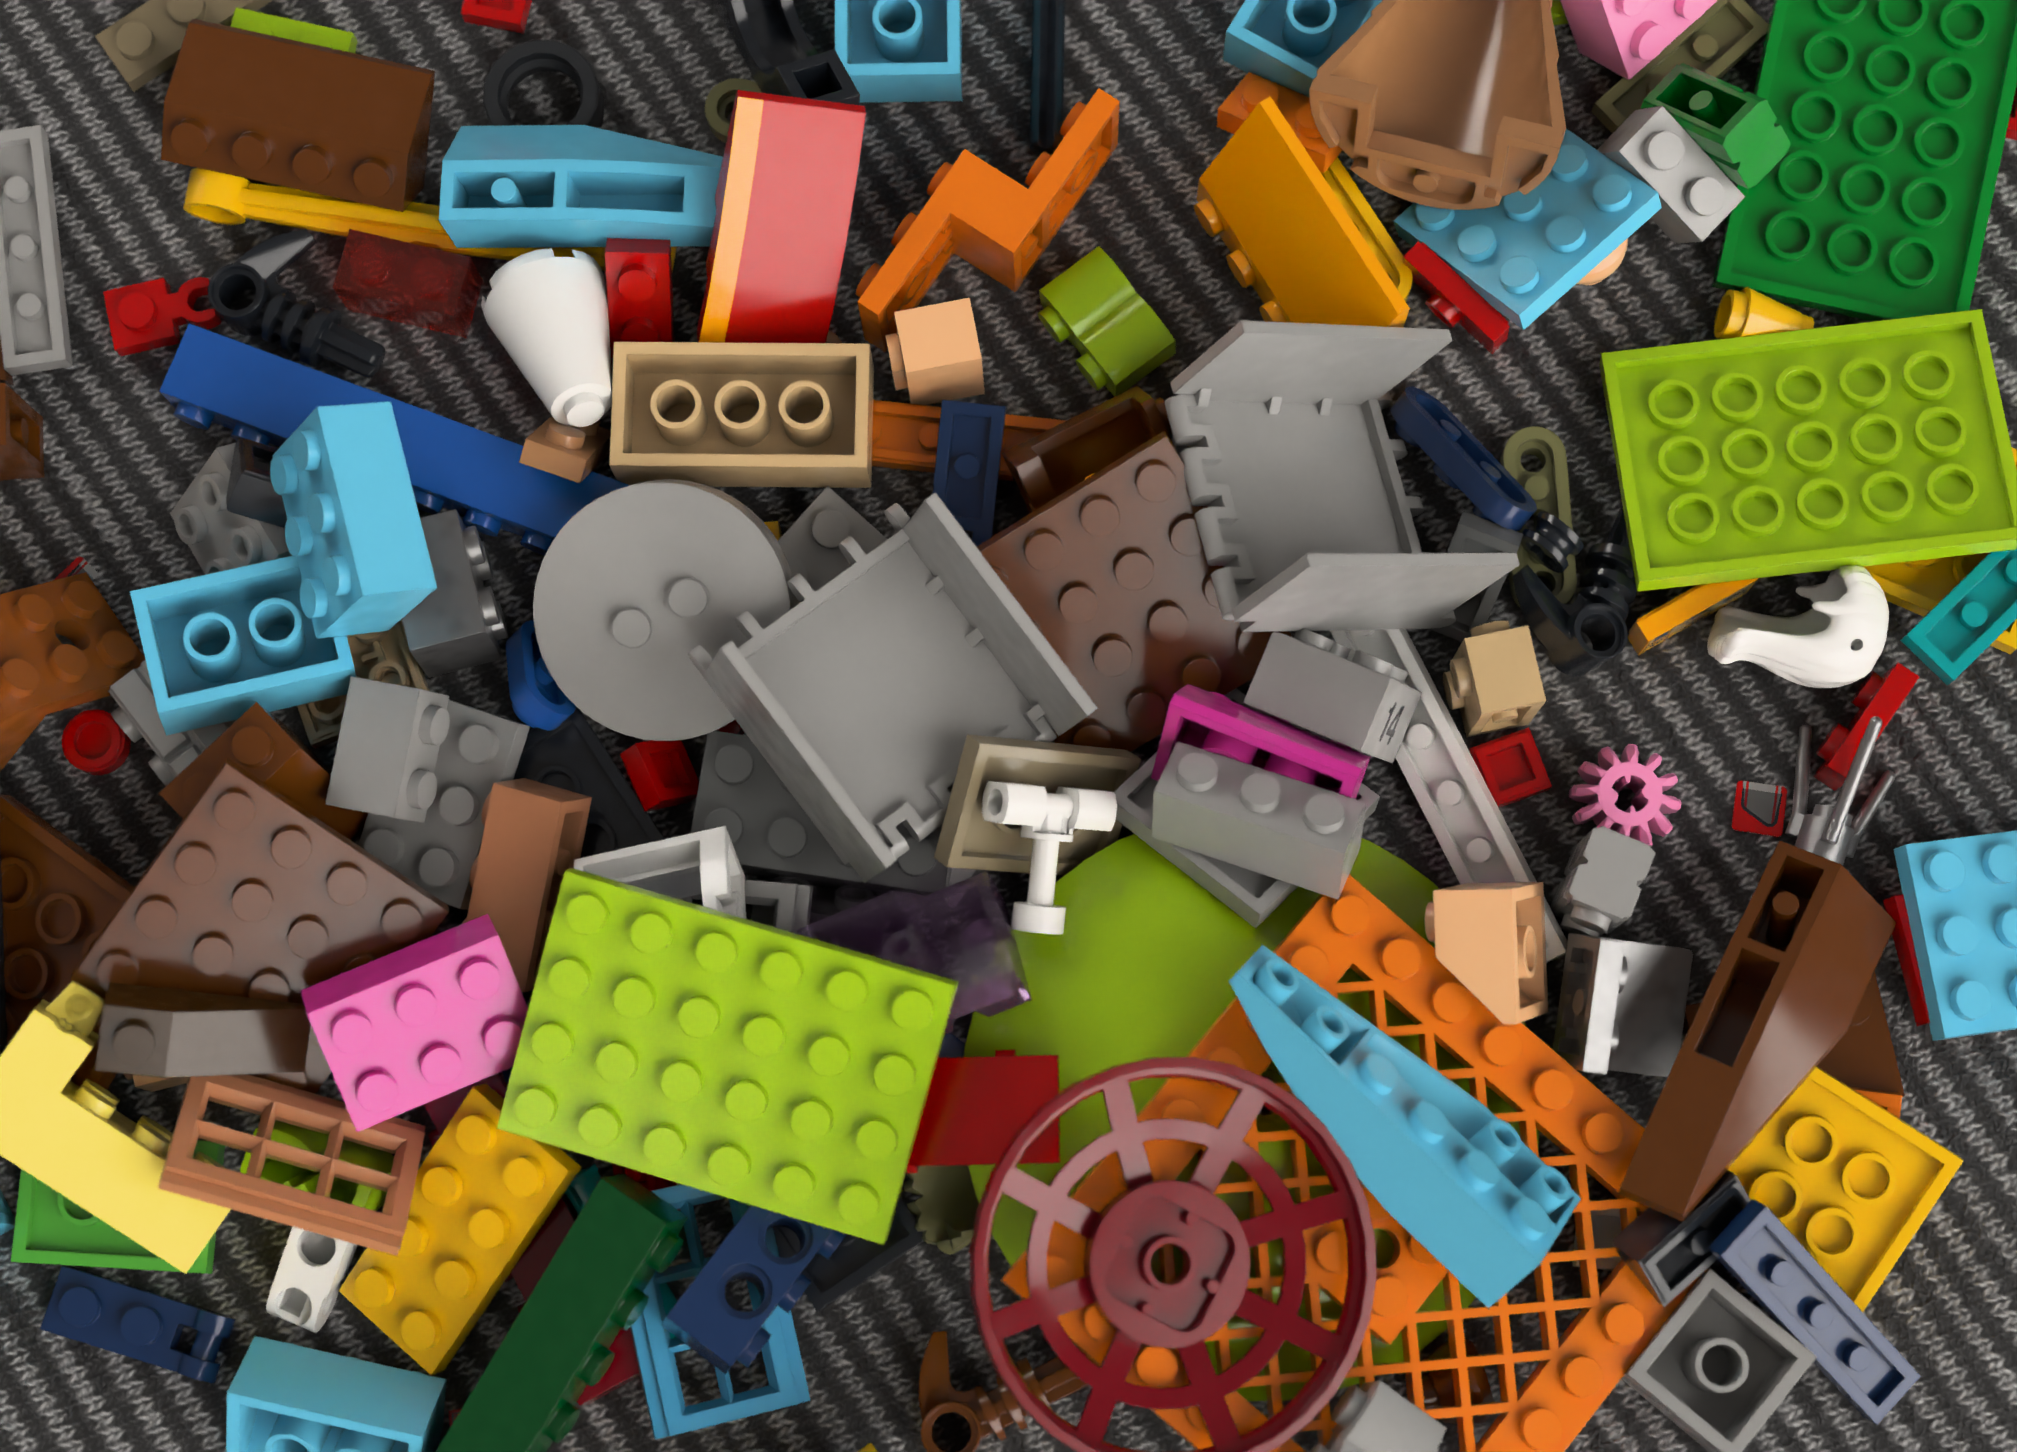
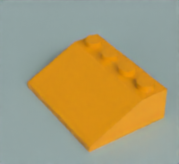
M1271 96L1262 100L1199 178L1196 199L1198 203L1194 204V210L1202 227L1211 237L1219 234L1231 252L1227 255L1229 267L1244 288L1252 285L1264 305L1260 306V313L1265 322L1404 327L1410 310L1409 306Z

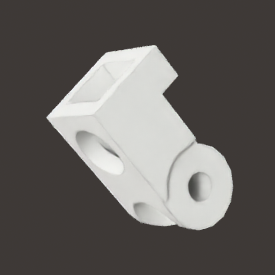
M292 1226L267 1299V1313L317 1333L323 1327L333 1309L341 1281L345 1280L358 1245Z

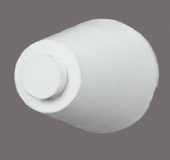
M552 248L538 249L522 254L500 267L489 280L492 290L487 299L484 296L482 297L481 303L487 324L557 422L576 427L592 425L600 420L612 406V366L607 285L601 267L590 255L577 250H572L574 258L555 257Z

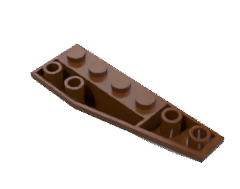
M1779 840L1675 1059L1620 1186V1195L1683 1221L1845 1035L1895 929L1896 921L1842 864Z

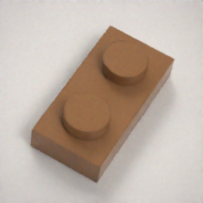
M551 416L525 439L519 463L581 483L609 455L611 430L599 427L600 420L589 426L576 427L561 424Z

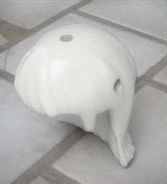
M1856 565L1842 566L1832 571L1825 583L1796 588V593L1809 598L1813 602L1811 610L1788 618L1725 606L1716 613L1715 622L1708 637V653L1721 664L1726 665L1739 660L1749 661L1802 686L1835 688L1856 682L1872 671L1876 661L1882 654L1886 642L1889 608L1884 591L1865 567Z

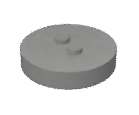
M664 479L639 482L607 493L583 507L561 528L550 544L541 563L534 589L533 618L537 643L546 667L561 691L578 709L599 724L621 734L644 740L677 741L698 737L724 727L735 719L692 663L688 652L701 645L711 658L714 659L720 648L731 640L737 648L748 641L735 621V618L745 611H748L761 628L765 629L797 605V598L787 584V581L793 575L784 551L774 534L751 509L734 497L713 487L692 481Z

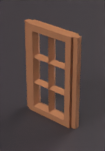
M249 1074L193 1076L188 1078L158 1189L397 1256L405 1234L426 1126L392 1117L357 1132L344 1102ZM208 1101L260 1115L261 1118L256 1136L203 1121ZM275 1120L329 1135L325 1154L320 1155L271 1141ZM198 1138L251 1153L246 1174L192 1159ZM347 1140L395 1154L391 1174L338 1160L342 1141ZM265 1158L319 1172L320 1175L315 1194L261 1179ZM334 1177L387 1192L382 1213L329 1198Z

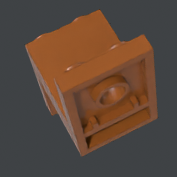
M86 572L0 594V772L47 714L111 696L108 692L110 686L131 670L139 668L141 663L146 660ZM56 634L65 636L75 646L62 644L56 637Z

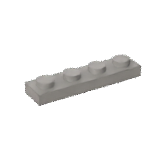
M41 125L0 131V337L3 366L11 376L73 366L48 133Z

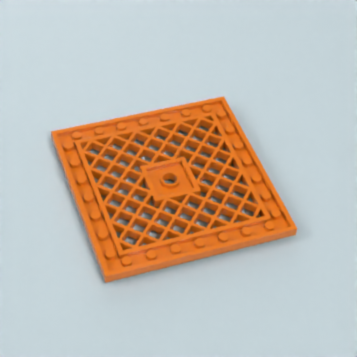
M1349 874L1339 899L1320 894L1274 949L1273 953L1337 999L1338 994L1368 992L1371 1024L1389 1037L1418 1035L1421 1060L1449 1080L1468 1078L1470 1095L1488 1109L1485 1087L1487 1085L1517 1111L1496 1113L1494 1115L1507 1123L1519 1122L1520 1140L1539 1157L1536 1129H1538L1567 1154V1156L1543 1157L1540 1159L1547 1166L1569 1165L1571 1189L1581 1199L1573 1211L1578 1250L1547 1252L1541 1264L1534 1269L1536 1302L1508 1304L1506 1293L1489 1309L1486 1306L1461 1308L1459 1280L1391 1216L1359 1180L1367 1199L1373 1229H1382L1390 1235L1394 1243V1254L1388 1264L1381 1268H1376V1286L1371 1317L1357 1355L1358 1366H1351L1345 1378L1359 1377L1361 1387L1365 1382L1375 1381V1375L1405 1373L1409 1402L1433 1419L1456 1417L1460 1452H1565L1701 1275L1665 1307L1656 1301L1623 1259L1619 1261L1601 1286H1598L1596 1259L1620 1257L1615 1247L1594 1248L1591 1211L1619 1209L1621 1231H1623L1637 1216H1640L1649 1208L1619 1194L1620 1186L1645 1129L1523 1023L1503 1024L1436 958L1435 948ZM1349 967L1365 980L1337 983ZM1237 995L1186 1055V1057H1196L1232 1064L1259 1076L1273 1061L1261 1043ZM1384 997L1416 1025L1387 1027ZM1435 1041L1466 1068L1438 1070ZM1184 1077L1167 1078L1137 1114V1120L1139 1122L1148 1119L1178 1118L1206 1123L1218 1128L1238 1092L1217 1083ZM1285 1079L1284 1083H1275L1295 1097ZM1255 1119L1243 1142L1258 1153V1143L1290 1140L1293 1178L1281 1180L1286 1188H1294L1296 1203L1310 1199L1309 1186L1331 1185L1327 1175L1308 1177L1305 1141L1290 1126L1289 1130L1257 1133ZM1158 1139L1143 1142L1153 1180H1175L1198 1152L1199 1162L1206 1149V1146L1199 1143L1178 1139ZM1113 1152L1100 1160L1069 1197L1100 1213L1113 1198L1125 1191L1126 1185L1117 1152ZM1247 1173V1182L1219 1184L1214 1192L1215 1195L1248 1192L1250 1218L1265 1213L1263 1192ZM1587 1173L1618 1199L1589 1201ZM1342 1219L1303 1231L1306 1243L1307 1270L1304 1286L1306 1318L1308 1321L1328 1331L1336 1330L1339 1319L1322 1320L1319 1288L1343 1308L1348 1267L1347 1239ZM1054 1221L1051 1229L1047 1251V1281L1049 1289L1085 1276L1084 1252L1087 1238ZM1266 1242L1253 1247L1256 1278H1249L1246 1289L1257 1288L1258 1296L1273 1303L1271 1287L1281 1286L1283 1275L1270 1276L1268 1244ZM1172 1243L1159 1247L1162 1283H1168L1176 1279L1173 1246L1175 1245ZM1027 1248L1000 1280L1021 1299L1030 1297L1026 1272ZM1579 1260L1583 1297L1554 1300L1550 1263ZM1443 1279L1445 1310L1417 1312ZM1094 1303L1058 1316L1063 1329L1074 1345L1101 1366L1116 1329L1102 1317ZM1583 1308L1558 1339L1555 1311ZM1538 1312L1542 1349L1513 1352L1509 1315ZM1493 1316L1496 1353L1466 1356L1463 1319ZM1447 1320L1450 1358L1420 1360L1416 1323ZM1226 1323L1215 1334L1206 1338L1204 1342H1215L1217 1374L1231 1366L1229 1339L1260 1337L1264 1329L1258 1326L1228 1329ZM1401 1332L1404 1362L1373 1364L1370 1333L1383 1344L1390 1345ZM1143 1343L1139 1347L1125 1380L1132 1384L1154 1388L1189 1385L1177 1348L1154 1347ZM1277 1353L1264 1367L1265 1374L1256 1375L1242 1387L1266 1385L1268 1416L1271 1418L1283 1409L1280 1384L1308 1382L1322 1358L1310 1353L1311 1370L1279 1373ZM1542 1360L1517 1391L1514 1363ZM1497 1364L1501 1401L1471 1404L1467 1367ZM1452 1369L1455 1406L1424 1408L1421 1371ZM1237 1391L1224 1396L1240 1436L1259 1427L1268 1420L1265 1415ZM1330 1402L1321 1409L1315 1419L1299 1431L1317 1430L1318 1444L1320 1443L1324 1447L1331 1438L1332 1429L1337 1425L1331 1419ZM1198 1406L1186 1409H1150L1196 1450L1213 1446ZM1500 1413L1475 1445L1472 1416ZM1290 1438L1277 1449L1270 1452L1306 1451Z

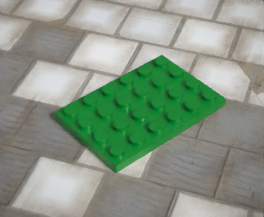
M1774 0L1754 94L1767 100L1777 118L1775 123L1782 126L1791 145L1788 149L1789 152L1755 187L1747 189L1734 183L1745 198L1727 216L1712 287L1736 291L1749 287L1776 301L1872 322L1969 311L2017 85V0Z

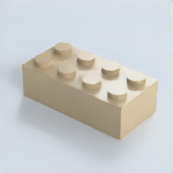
M614 342L609 466L616 480L628 485L651 480L675 479L692 481L710 487L829 486L830 488H871L874 364L870 344Z

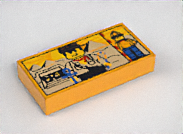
M1758 578L1696 585L1637 619L1629 630L1627 638L1639 656L1745 595Z

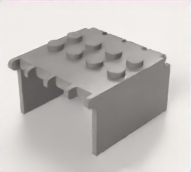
M1241 320L1170 382L1173 394L1178 395L1168 398L1164 404L1175 445L1178 447H1192L1179 454L1184 464V478L1190 501L1193 506H1208L1195 513L1207 564L1210 566H1224V568L1218 569L1211 574L1222 619L1239 622L1242 632L1300 631L1303 628L1309 631L1443 628L1456 622L1454 609L1520 565L1516 553H1422L1412 517L1423 513V504L1420 497L1405 495L1396 460L1402 459L1407 455L1406 446L1403 440L1389 439L1381 410L1392 405L1393 402L1389 391L1452 342L1449 329Z
M936 493L924 500L911 518L897 503L884 511L885 516L897 533L867 555L851 536L838 544L839 549L851 566L816 592L799 573L789 579L787 584L800 603L765 629L761 628L748 611L735 618L739 629L748 639L740 647L737 648L731 640L720 648L714 659L711 658L701 645L688 652L692 663L844 865L849 862L864 883L885 870L910 849L906 840L896 828L900 823L904 825L911 836L918 842L943 824L951 796L947 788L954 784L967 734L1052 742L1057 738L1056 733L1058 736L1062 735L1098 709Z

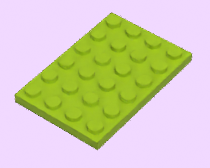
M1982 309L1601 353L1599 366L1637 592L1837 570L1842 566L1856 565L1864 567L2017 549V470Z
M569 868L564 872L497 1129L884 1245L892 1224L959 981Z

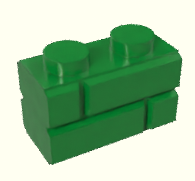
M1685 63L1677 64L1643 99L1640 107L1645 109L1663 106L1732 182L1747 189L1755 187L1789 152L1788 149L1791 145L1782 126L1775 123L1777 118L1766 99L1750 92H1743L1741 88Z

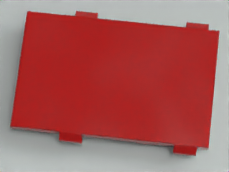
M995 1050V1056L938 1058L906 1173H918V1166L996 1165L1012 1137L1042 1105L1059 1094V1055L1016 1056V1050ZM1060 1117L1054 1120L1030 1145L1018 1164L1060 1163Z

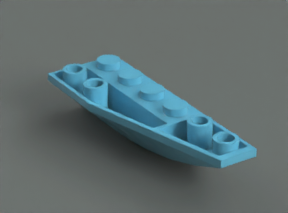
M587 125L461 126L442 160L439 222L456 248L606 247L607 238L671 240V247L710 246L716 217L715 194L723 157Z
M1262 945L1229 982L1264 1048L1295 1097L1329 1130L1352 1163L1358 1179L1391 1216L1489 1309L1541 1264L1581 1197L1570 1188L1568 1181L1558 1170L1547 1166L1520 1140L1518 1133L1509 1123L1497 1118L1477 1099Z

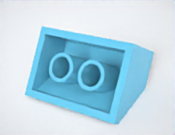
M254 1336L227 1391L226 1452H436L444 1422L446 1379L417 1371H408L368 1362L355 1357H346L302 1347L289 1342H280Z

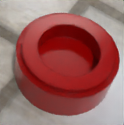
M98 709L86 710L74 716L66 725L62 735V749L67 760L74 767L90 775H105L117 770L127 759L131 748V739L120 728L112 715Z

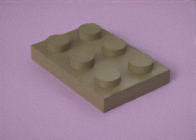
M967 734L934 858L948 868L1030 873L1033 839L1020 837L1022 825L1002 824L984 821L982 799L987 782L996 781L1044 786L1046 793H1056L1059 786L1114 792L1138 770L1141 758L1123 749ZM1115 819L1111 831L1073 829V842H1059L1056 875L1065 876L1088 857L1118 841L1122 824Z

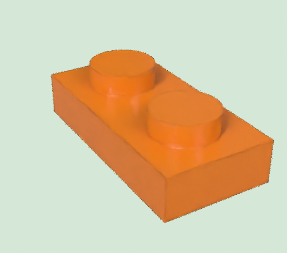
M1248 72L1217 109V127L1235 134L1257 104L1271 96L1319 171L1325 173L1343 150L1339 146L1329 148L1323 140L1311 113L1309 97Z

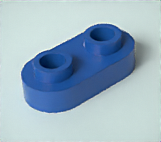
M526 621L506 642L508 682L512 708L517 717L526 725L551 731L557 729L576 710V706L561 691L546 667L537 643L534 621Z

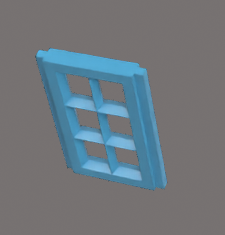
M683 1184L651 1191L674 1208L680 1209L688 1217L684 1224L692 1261L668 1267L662 1273L657 1271L654 1273L643 1293L649 1296L648 1303L640 1317L630 1327L654 1439L670 1437L810 1401L791 1310L789 1313H786L777 1306L762 1325V1328L772 1335L761 1349L769 1386L734 1394L729 1371L724 1374L715 1367L721 1398L685 1406L674 1353L692 1348L677 1337L671 1339L670 1332L662 1326L666 1314L659 1284L692 1276L697 1277L711 1257L704 1258L693 1206L726 1197ZM729 1198L735 1226L751 1205ZM771 1228L765 1234V1242L770 1252L779 1257L774 1231ZM747 1281L752 1309L755 1310L759 1307L760 1295L755 1285Z

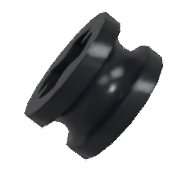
M1540 511L1533 518L1535 528L1533 530H1523L1520 544L1540 564L1554 572L1562 573L1569 566L1566 559L1569 554H1579L1584 548L1583 542L1563 521L1554 515Z

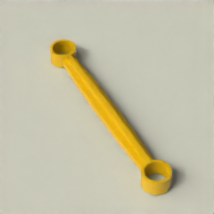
M195 168L190 171L183 209L187 213L214 223L239 225L245 223L247 218L413 248L417 245L438 248L446 253L510 261L522 254L552 248L555 257L574 258L572 250H577L590 255L598 262L601 270L606 271L605 247L456 248L439 222V206L411 202L404 212L289 187L253 184L243 177L201 168ZM671 247L672 271L677 247Z

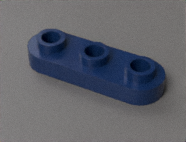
M1407 387L1390 410L1396 421L1394 429L1397 434L1409 444L1422 448L1435 462L1433 465L1435 474L1447 485L1461 490L1474 503L1475 506L1472 509L1474 515L1494 522L1506 529L1520 531L1537 510V505L1531 495L1439 400L1415 387Z

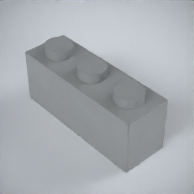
M1177 741L1154 789L1151 837L1339 899L1360 851L1366 802Z

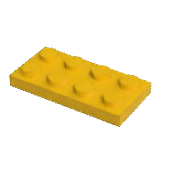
M487 1084L472 1087L418 1169L405 1234L397 1256L366 1248L338 1290L430 1375L446 1369L581 1169L578 1163L557 1146L497 1129L504 1099Z

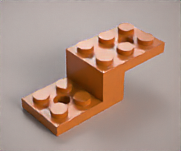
M1098 88L1087 105L1081 101L1077 102L1062 124L1060 134L1065 137L1052 155L1046 151L1041 153L1029 170L1025 179V184L1029 188L1024 187L966 149L962 151L953 165L949 162L943 163L928 186L927 194L931 197L918 216L913 212L906 215L893 235L891 244L895 248L882 266L874 263L866 271L856 289V295L860 297L857 304L864 339L886 352L888 347L885 335L897 333L894 312L916 308L953 254H956L1016 293L1118 146L1120 101Z

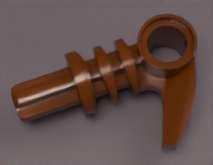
M947 1331L932 1333L921 1364L919 1377V1404L923 1421L921 1439L926 1451L975 1452L981 1440L994 1433L1000 1441L1006 1439L1007 1436L1004 1428L1015 1422L1021 1430L1028 1428L1025 1417L1029 1415L1017 1404L998 1375L995 1376L998 1386L987 1392L981 1384L967 1392H960L953 1388L950 1382ZM1081 1351L1093 1364L1100 1368L1098 1364H1096L1090 1357H1088L1083 1351ZM1057 1356L1033 1369L1027 1357L1016 1362L1017 1369L1030 1388L1050 1408L1051 1404L1088 1386L1079 1380ZM947 1412L961 1414L967 1419L971 1427L969 1443L958 1451H947L941 1448L933 1435L936 1420Z

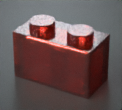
M349 229L333 289L350 311L467 338L483 280L471 257Z

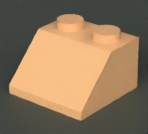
M1543 882L1466 883L1433 890V902H1429L1426 906L1425 930L1428 940L1435 942L1436 958L1503 1024H1518L1547 1013L1548 991Z

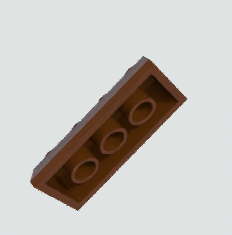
M192 19L188 24L164 99L161 160L404 212L421 192L425 184L435 71Z

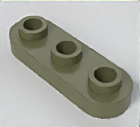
M1532 426L1518 430L1508 439L1500 457V464L1534 499L1537 510L1533 515H1537L1540 511L1547 512L1563 521L1573 530L1567 456L1562 441L1555 433L1546 428ZM1525 455L1538 457L1542 463V470L1538 472L1525 470L1521 465V457ZM1526 524L1517 532L1522 533L1523 530L1528 529ZM1520 544L1516 553L1520 565L1509 572L1510 592L1515 603L1520 607L1515 592L1513 576L1528 564L1537 576L1545 577L1550 581L1552 594L1558 601L1568 604L1574 595L1577 585L1575 555L1569 554L1566 558L1569 566L1564 572L1557 573L1540 564Z

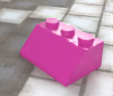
M1187 684L1174 694L1169 704L1151 779L1159 781L1176 743L1179 741L1356 799L1370 756L1357 752L1337 741L1327 740L1292 726L1288 721L1279 717L1267 716L1232 702L1220 693L1207 692Z

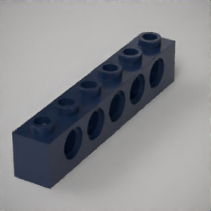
M945 1030L938 1058L963 1057L965 1043L948 1030ZM751 1205L668 1313L662 1326L724 1374L729 1371L736 1360L748 1368L772 1336L762 1328V1325L777 1306L786 1313H789L812 1282V1280L802 1274L803 1270L817 1252L828 1260L847 1234ZM777 1226L791 1229L799 1239V1253L791 1258L775 1256L766 1245V1232ZM737 1279L751 1282L755 1285L760 1295L759 1307L751 1312L734 1310L725 1299V1286Z

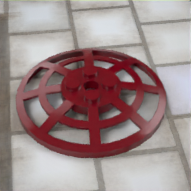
M1196 1057L1145 1058L1110 1066L1074 1082L1042 1105L1012 1137L991 1171L977 1208L970 1246V1292L979 1334L996 1373L1017 1404L1044 1431L1076 1452H1148L1119 1447L1102 1440L1117 1401L1130 1406L1155 1410L1186 1409L1198 1406L1213 1446L1187 1452H1270L1277 1449L1307 1426L1336 1394L1357 1358L1370 1321L1376 1286L1375 1235L1367 1199L1352 1163L1327 1127L1299 1099L1269 1079L1232 1064ZM1184 1077L1217 1083L1238 1092L1218 1128L1206 1123L1178 1118L1148 1119L1138 1122L1129 1083L1147 1078ZM1102 1092L1111 1131L1098 1136L1076 1152L1057 1172L1049 1186L1016 1168L1026 1150L1054 1120L1082 1100ZM1263 1106L1279 1115L1306 1142L1325 1170L1334 1192L1294 1204L1288 1189L1274 1168L1255 1149L1243 1142L1244 1137ZM1158 1139H1178L1199 1143L1206 1146V1149L1188 1182L1153 1180L1143 1142ZM1117 1152L1126 1185L1125 1191L1113 1198L1100 1213L1067 1196L1071 1188L1089 1168L1107 1155ZM1231 1160L1237 1163L1257 1183L1269 1201L1272 1211L1239 1221L1225 1202L1214 1194ZM1004 1193L1036 1211L1031 1224L1026 1251L1027 1286L1030 1297L994 1311L989 1291L988 1251L995 1213ZM1342 1219L1347 1239L1348 1278L1342 1314L1335 1333H1332L1297 1315L1302 1303L1307 1274L1306 1243L1303 1231ZM1054 1221L1087 1238L1084 1252L1085 1276L1049 1289L1047 1281V1251L1051 1229ZM1281 1238L1283 1245V1277L1280 1295L1277 1303L1274 1304L1246 1289L1250 1274L1249 1248ZM1172 1243L1182 1253L1183 1268L1176 1279L1168 1283H1161L1154 1277L1151 1271V1258L1157 1248L1164 1244ZM1094 1303L1102 1317L1116 1329L1100 1368L1093 1364L1074 1345L1063 1329L1058 1316ZM1233 1315L1264 1329L1260 1338L1243 1357L1226 1370L1218 1374L1215 1373L1204 1342L1206 1338L1220 1330ZM1039 1324L1044 1338L1059 1360L1079 1380L1091 1387L1077 1427L1057 1415L1030 1388L1011 1360L1003 1341L1004 1338ZM1285 1340L1322 1358L1311 1379L1288 1405L1259 1427L1241 1436L1239 1435L1224 1396L1238 1390L1259 1374L1278 1353ZM1143 1343L1154 1347L1177 1348L1189 1385L1154 1388L1132 1384L1125 1380L1139 1347Z

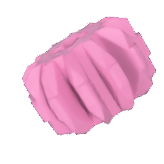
M1628 744L1624 748L1621 761L1609 746L1604 747L1598 752L1599 766L1585 761L1578 769L1580 777L1587 784L1573 785L1569 790V797L1577 802L1587 803L1588 806L1575 812L1572 819L1576 825L1593 820L1597 825L1596 828L1603 826L1652 846L1651 832L1665 837L1673 828L1670 821L1663 814L1676 813L1681 809V800L1663 794L1664 791L1669 790L1678 782L1677 776L1674 773L1666 774L1659 778L1655 775L1653 771L1662 761V757L1657 753H1653L1643 765L1639 764V751L1635 744ZM1624 787H1627L1635 795L1631 801L1632 805L1624 812L1615 806V802L1618 799V793Z

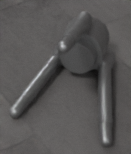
M1875 716L1870 719L1835 807L1816 804L1812 814H1807L1812 728L1809 725H1802L1800 727L1792 815L1785 832L1786 835L1797 838L1795 847L1842 865L1846 857H1854L1861 835L1895 780L1894 772L1890 770L1885 771L1851 824L1853 816L1848 814V811L1883 722L1880 717Z

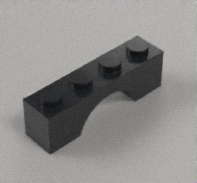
M712 0L762 93L859 105L860 94L835 49L823 53L817 52L801 25L793 0Z

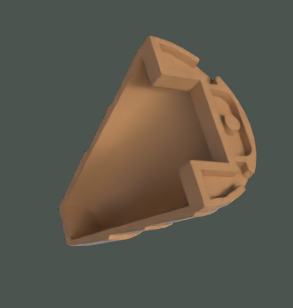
M1383 0L1371 11V17L1317 69V76L1313 79L1309 89L1311 113L1320 135L1329 148L1339 146L1354 160L1350 170L1362 179L1391 195L1410 202L1442 209L1473 210L1499 206L1502 196L1517 191L1526 195L1544 181L1551 172L1566 132L1557 70L1559 51L1551 14L1553 0Z

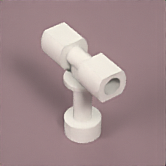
M988 781L982 799L984 821L1022 825L1020 837L1033 839L1027 902L1013 903L1011 929L1043 934H1063L1066 907L1053 905L1059 842H1073V829L1111 831L1117 813L1115 792L1059 786L1056 793H1046L1044 786Z

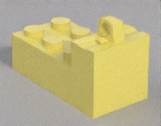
M72 981L51 1003L43 999L37 1005L0 1056V1155L186 1274L231 1209L158 1189L172 1133L146 1116L142 1115L136 1124L116 1111L119 1099L95 1082L85 1079L79 1087L70 1081V1078L99 1037L93 1029L103 1011L104 999L80 983ZM198 1152L194 1157V1160L225 1168L201 1152Z

